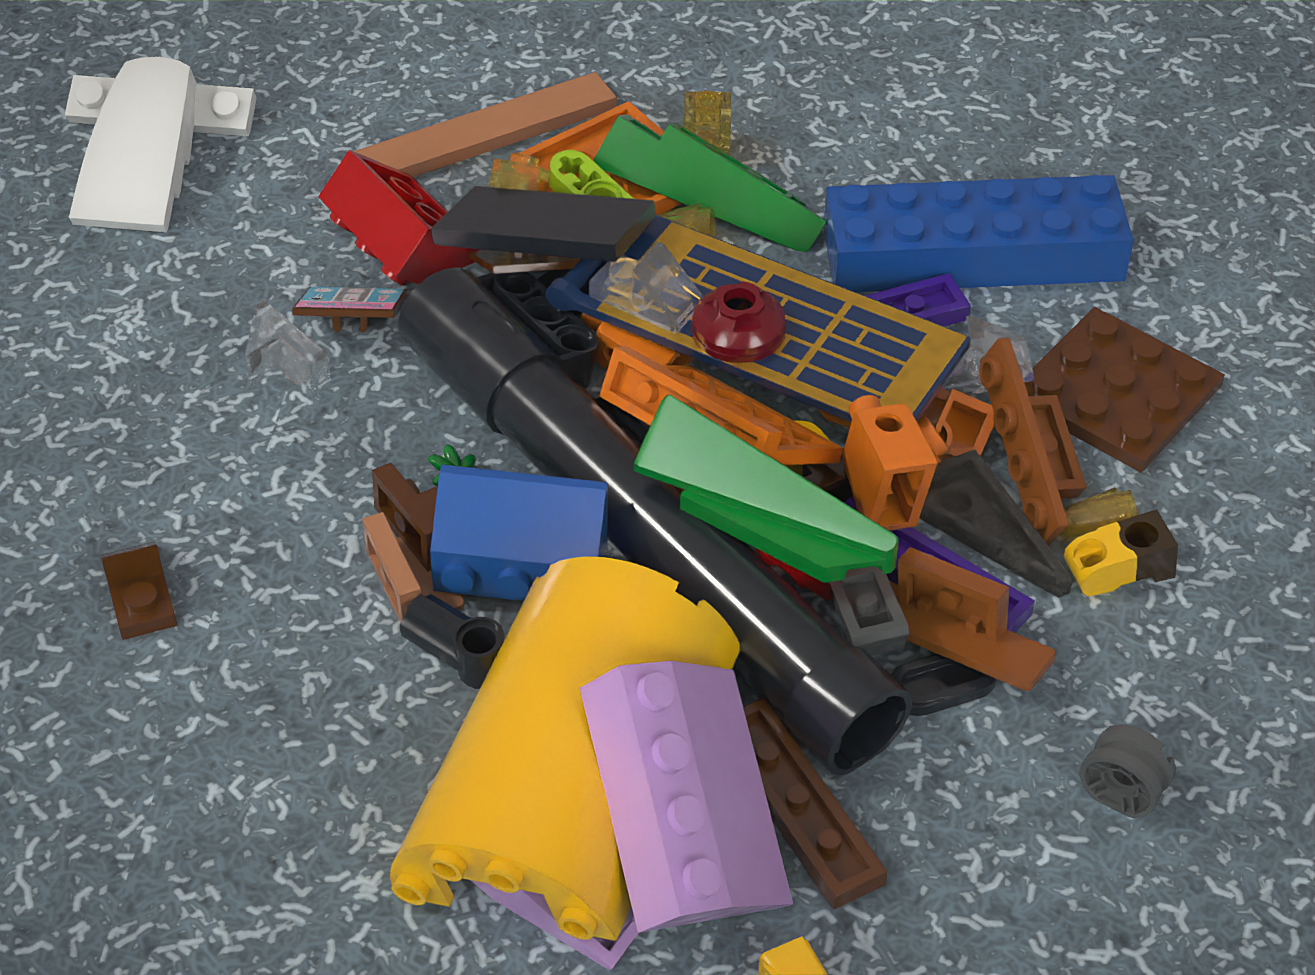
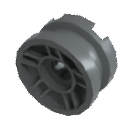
M1120 724L1109 726L1100 734L1095 743L1094 750L1082 762L1079 776L1083 787L1094 800L1127 817L1139 818L1146 817L1155 810L1161 799L1162 792L1169 787L1177 768L1173 757L1166 759L1162 754L1161 750L1164 744L1152 734L1137 727Z

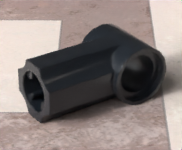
M419 594L407 606L406 614L400 623L402 637L456 669L460 680L474 689L481 688L505 640L503 628L496 620L488 617L471 618L432 594L428 596Z

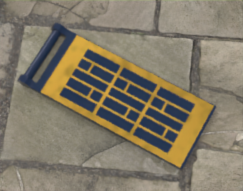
M656 215L644 229L643 233L588 295L581 292L580 289L605 261L580 259L564 278L555 279L545 292L546 299L556 309L561 311H580L849 422H852L848 410L850 404L855 399L865 395L878 397L882 406L894 404L909 406L915 420L918 421L969 349L971 341L968 335ZM742 281L749 282L767 291L780 302L784 309L786 320L785 339L773 354L758 361L731 363L715 359L704 353L693 339L691 323L694 308L702 297L722 285L738 284ZM728 300L725 303L727 307L734 310H745L754 305L748 300Z

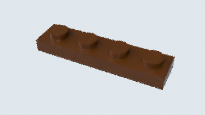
M763 697L743 706L772 821L832 909H837L885 886L887 870Z

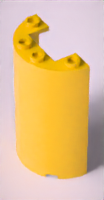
M575 557L551 564L547 573L542 577L537 576L391 865L390 880L393 893L401 900L412 905H423L425 902L450 907L454 895L446 880L457 882L461 879L488 883L492 887L507 893L523 890L543 894L559 929L566 934L582 940L598 937L617 941L631 908V901L580 687L619 665L676 661L732 670L740 652V644L725 619L705 600L699 601L696 606L675 592L679 582L635 563L606 557Z

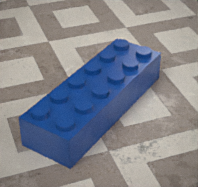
M1115 175L826 187L824 219L827 222L823 229L832 282L857 293L881 292L948 273L959 288L1126 280L1134 239Z

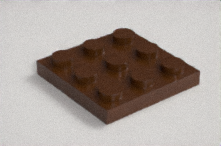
M1094 306L1023 377L1028 396L1057 395L1069 434L1142 473L1221 388L1225 374Z

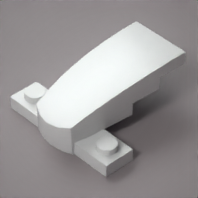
M142 57L126 61L116 78L73 75L65 117L69 123L95 124L74 193L69 215L72 224L167 232L174 198H179L181 192L184 165H189L193 132L249 136L257 99L254 89L199 85L195 81L190 66L179 60L165 57Z

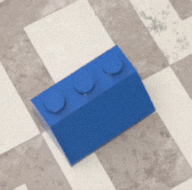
M442 465L439 472L430 550L433 591L524 601L536 577L545 575L551 564L575 557L608 558V482Z

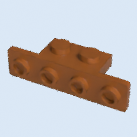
M998 338L980 360V380L982 385L987 388L994 411V426L1002 437L1008 456L1009 474L1012 480L1016 482L1023 504L1024 523L1031 530L1037 548L1047 547L1068 526V519L1061 499L1079 497L1087 486L1057 395L1028 396L1010 338Z
M911 547L898 559V584L889 582L908 623L909 636L907 641L1024 691L1032 690L1055 662V649L1007 630L1008 586Z

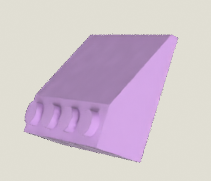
M676 661L619 665L580 687L638 933L792 905L793 900L734 670Z

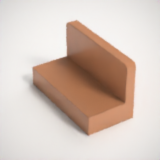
M383 512L362 518L366 552L400 623L406 614L407 606L419 594L423 596L432 594L457 610L464 608V600L461 594L433 591L432 570L427 572L400 537L395 538Z

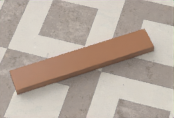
M593 72L353 152L415 177L600 115L617 107V97L597 72Z

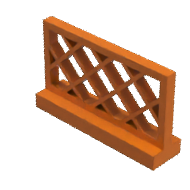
M614 347L599 397L651 426L663 398L666 395H672L783 465L840 462L844 450L843 447L692 365H660L629 347Z

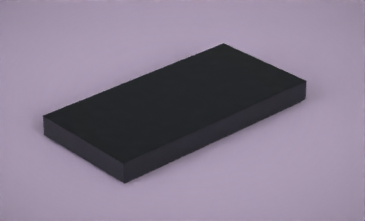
M474 186L431 230L433 242L439 246L616 262L656 217L654 200Z

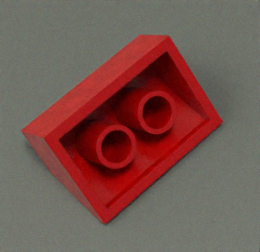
M348 150L318 196L332 211L329 215L330 219L344 230L352 232L357 237L355 241L356 246L371 257L379 259L384 264L381 271L388 278L403 286L408 281L419 285L428 276L446 268H465L475 263L469 258V251L482 250L434 244L431 228L448 210L412 175L351 150Z

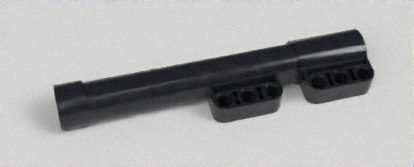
M460 267L446 268L428 276L414 288L404 302L398 319L399 334L405 343L493 432L505 435L544 476L608 482V540L629 562L647 567L679 582L675 592L696 606L699 601L705 600L725 619L740 644V652L734 667L784 717L783 722L787 729L831 774L841 776L849 774L883 752L902 730L910 715L912 698L909 692L865 649L852 646L745 542L681 510L680 494L685 489L634 471L635 459L650 425L599 397L600 392L591 395L586 390L591 381L599 340L597 335L571 310L561 311L554 308L546 299L545 292L547 288L529 272L489 273L475 277L471 272Z

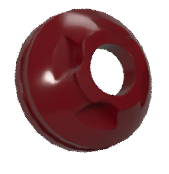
M742 281L738 284L722 285L707 293L695 306L691 323L692 336L697 346L704 353L715 359L731 363L758 361L773 354L783 343L786 334L784 309L774 296L752 283ZM728 300H748L754 305L749 309L734 310L727 307L725 303Z

